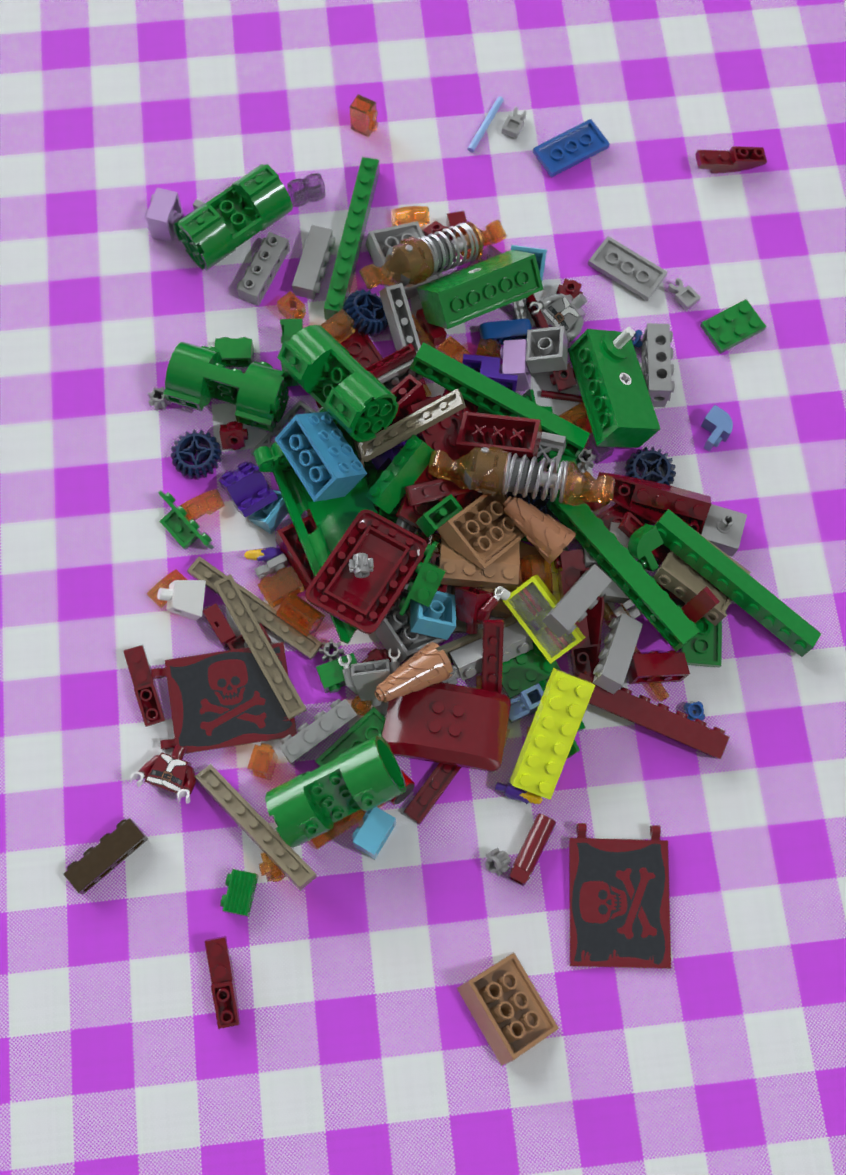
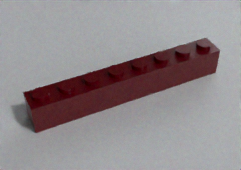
M584 671V673H578L577 677L592 683L595 675ZM594 684L595 688L589 704L716 759H721L730 738L725 735V730L715 726L713 729L706 727L707 723L704 721L687 719V714L680 711L673 713L669 711V706L659 702L658 705L650 703L651 699L646 696L639 695L638 698L631 695L632 691L627 688L621 687L612 694Z

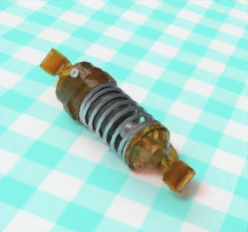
M500 220L489 223L485 227V231L477 228L472 222L465 221L456 226H451L449 229L445 228L434 234L430 233L427 237L404 239L400 244L388 249L385 264L382 267L369 264L363 267L359 273L368 289H372L379 284L391 286L403 283V287L409 284L418 285L425 282L427 278L442 271L445 272L456 266L480 259L484 246L501 242L507 237V234ZM449 234L452 235V240L449 239Z
M475 447L468 454L455 461L449 458L446 452L435 450L431 453L428 472L431 475L452 481L463 490L469 489L494 497L497 494L506 495L508 492H512L513 496L519 493L524 498L527 496V493H531V498L535 499L538 489L541 487V500L543 501L546 499L548 489L550 488V500L553 502L559 489V503L577 506L587 501H611L614 496L615 479L609 475H602L598 479L590 481L573 461L565 462L563 460L558 473H556V461L553 459L549 471L546 472L547 460L545 457L541 460V464H539L535 456L530 461L526 455L519 458L515 453L512 456L510 452L508 453L499 447H490L489 449L487 447Z

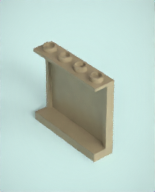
M715 546L724 555H726L729 559H731L735 564H737L740 568H742L745 572H747L750 575V571H748L746 568H744L742 565H740L738 562H736L734 559L728 556L725 552H723L721 549ZM670 550L653 578L686 604L707 586L720 602L703 617L716 626L726 617L727 614L725 612L732 600Z

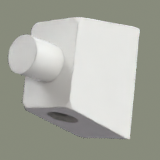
M175 580L169 584V589L159 588L157 598L167 601V611L197 620L202 617L206 581Z

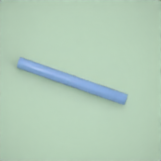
M499 96L470 143L468 151L474 152L502 105L504 101L502 97Z

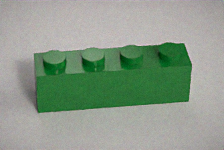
M413 434L365 496L379 508L390 514L406 494L405 487L414 484L436 456L437 452Z

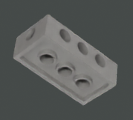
M647 323L641 340L643 342L641 346L642 373L653 407H665L667 401H670L671 392H674L675 387L674 381H671V376L674 373V365L671 364L673 348H670L673 332L670 331L669 324Z

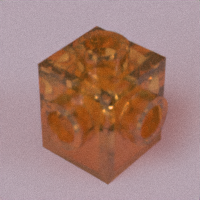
M480 338L475 355L501 358V344L492 339L485 340Z
M261 853L262 863H259L261 876L266 875L267 882H278L287 877L265 853Z

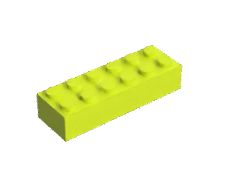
M553 668L509 780L512 786L551 800L595 688L593 683Z

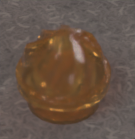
M356 696L351 702V707L357 715H365L371 709L370 700L362 701L359 696Z

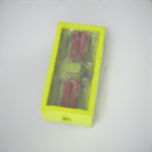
M538 574L532 576L514 590L507 600H503L550 664L585 638L577 626L569 635L565 633L559 638L542 622L558 601Z

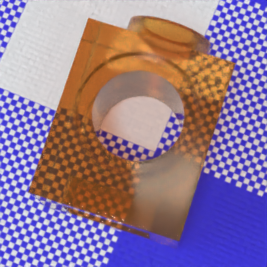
M291 291L277 301L278 311L286 319H303L305 317V304Z

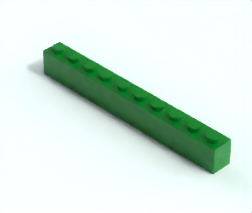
M362 157L324 305L325 320L336 321L344 317V302L350 294L380 173L378 159Z
M424 342L409 368L451 392L458 389L464 399L493 415L540 419L542 432L566 436L564 453L572 458L577 459L590 435L589 432Z
M560 490L555 501L551 502L549 499L546 504L549 510L563 525L576 533L574 538L676 652L700 632L696 624L688 619L683 610L670 599L666 591L660 588L656 580L643 569L640 562L632 557L629 550L623 547L615 534L605 527L603 521L595 516L590 507L578 497L576 492L565 490L562 503H559Z
M668 509L654 526H656L664 542L663 544L798 655L803 657L814 648L821 636L818 630Z

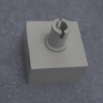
M564 326L527 330L526 363L530 373L567 370L569 338Z
M711 504L701 535L727 555L734 556L739 549L747 514Z

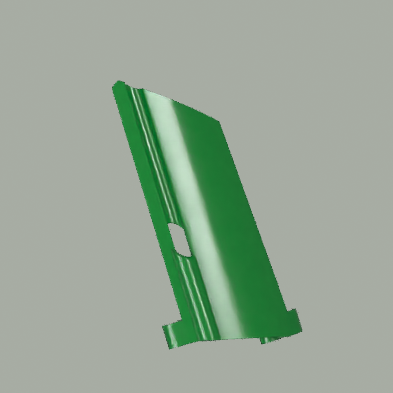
M322 408L319 412L327 411L324 408ZM333 419L359 460L352 436ZM277 442L273 443L270 448L262 446L254 450L253 456L261 472H273L313 574L316 576L358 513L362 510H371L378 514L375 504L365 496L369 492L366 477L364 476L345 497L314 502ZM310 509L317 526L311 534L307 533L301 518L302 513ZM330 615L340 641L348 644L357 629Z

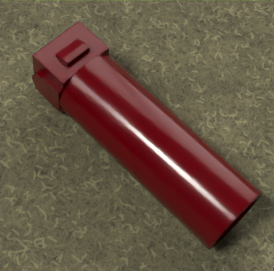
M538 813L513 864L514 867L510 870L509 879L523 886L526 884L547 844L556 821Z

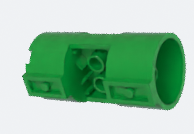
M260 164L210 201L202 204L176 222L173 228L178 240H182L186 248L185 251L198 267L207 271L258 232L264 231L293 210V205L286 188L279 179V175L268 164Z
M307 326L298 331L289 341H284L277 356L281 361L282 368L356 441L366 442L376 437L375 433L382 428L385 430L391 424L398 411L397 397L372 373L364 369L322 326Z
M180 342L174 349L167 367L163 394L169 402L202 411L203 407L207 406L212 398L236 405L234 415L237 422L273 432L276 422L282 419L289 400V389L287 387H291L292 378L287 372L274 369L267 362L259 363L255 361L251 363L245 374L239 369L234 368L230 370L222 365V357L217 348L213 346L200 347Z
M379 734L343 752L333 761L311 772L307 771L271 789L266 793L265 800L269 816L273 815L274 821L278 826L275 828L288 846L294 848L331 830L335 822L361 809L369 811L405 793L406 784L389 744Z

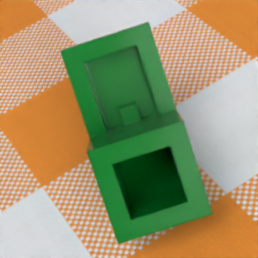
M645 524L631 535L628 541V550L632 557L638 559V562L642 564L643 569L654 572L659 566L651 551L664 542L656 526Z

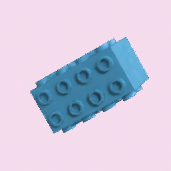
M328 412L296 414L275 438L314 502L345 497L367 474L362 463L358 460L353 449L347 443Z

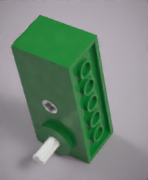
M509 250L417 287L425 319L428 323L445 329H450L510 303L513 304L516 319H525L527 315L523 299L544 290L535 254L516 250Z
M627 327L623 332L587 329L568 349L597 446L639 448L661 429L631 340L635 334V330H632L631 327Z

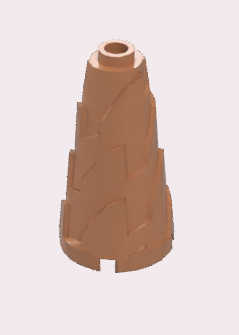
M509 496L503 503L505 512L514 521V524L526 535L527 540L549 564L564 551L563 549L569 545L576 535L571 529L560 524L550 515L544 514L535 506L528 504L519 497Z
M428 643L409 660L400 665L386 680L376 686V691H374L376 698L380 702L386 703L397 697L399 698L452 677L450 673L453 672V669L444 650L439 652L436 650L439 647L437 643Z

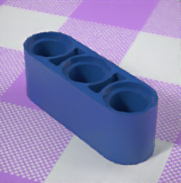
M515 319L482 323L479 326L481 344L483 346L504 345V341L526 339L527 341V330L532 329L531 321L529 319Z

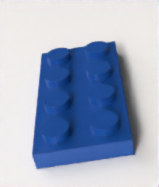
M589 119L534 147L533 153L552 178L608 149L610 143L593 120Z

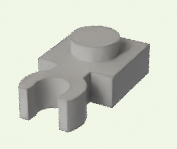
M516 107L513 110V117L508 115L501 133L518 138L524 126L523 120L526 118V111L524 110L523 114H517L518 108Z
M677 278L675 281L678 287L673 286L672 283L669 284V291L676 293L674 299L686 311L700 301L701 297L689 285L684 287L681 279Z
M283 553L267 561L266 565L257 567L255 571L260 580L270 573L279 574L285 571L289 564Z

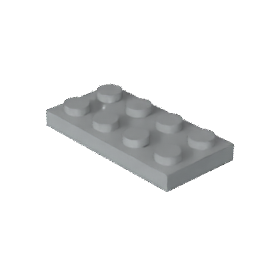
M607 236L588 261L589 266L646 301L650 299L668 273Z

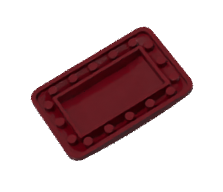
M362 510L358 513L306 589L305 597L309 603L362 633H374L411 579L418 564L425 555L423 554L428 544L423 538L371 510ZM365 553L368 555V559L373 558V572H370L368 577L357 578L354 572L350 573L349 560L353 559L355 554Z
M443 682L436 683L422 690L389 701L382 736L389 744L393 755L494 772L502 764L511 701L508 696L497 692Z

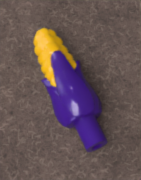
M270 547L246 551L244 557L250 560L267 562L283 554L280 548Z
M499 782L496 783L495 790L504 792V795L509 799L526 804H541L542 802L541 796L514 787L511 783H507V785Z

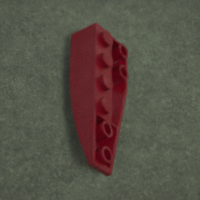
M599 472L596 480V485L606 498L653 524H656L669 509L699 534L702 533L712 504L710 496L662 483Z
M589 568L560 571L557 573L560 599L563 598ZM598 596L596 598L598 603L591 610L587 609L585 611L587 615L581 622L576 621L575 623L585 636L582 641L569 650L573 675L576 677L578 673H584V671L593 674L595 667L599 663L598 657L600 654L604 615L603 596Z

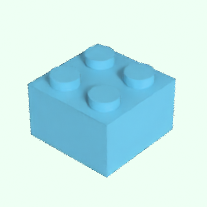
M437 591L430 607L412 600L410 603V632L448 640L456 628L455 595Z
M378 807L365 813L363 817L364 824L361 828L357 827L352 835L354 847L373 859H376L396 826V818Z

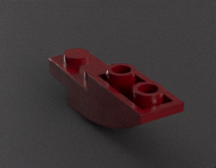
M732 146L729 151L697 150L695 153L698 169H710L711 173L737 172L767 163L763 147Z
M140 645L124 650L123 653L132 678L145 727L165 721L155 679L152 678L151 666L148 662L144 646Z
M227 937L207 939L204 942L218 1029L240 1025L234 972Z

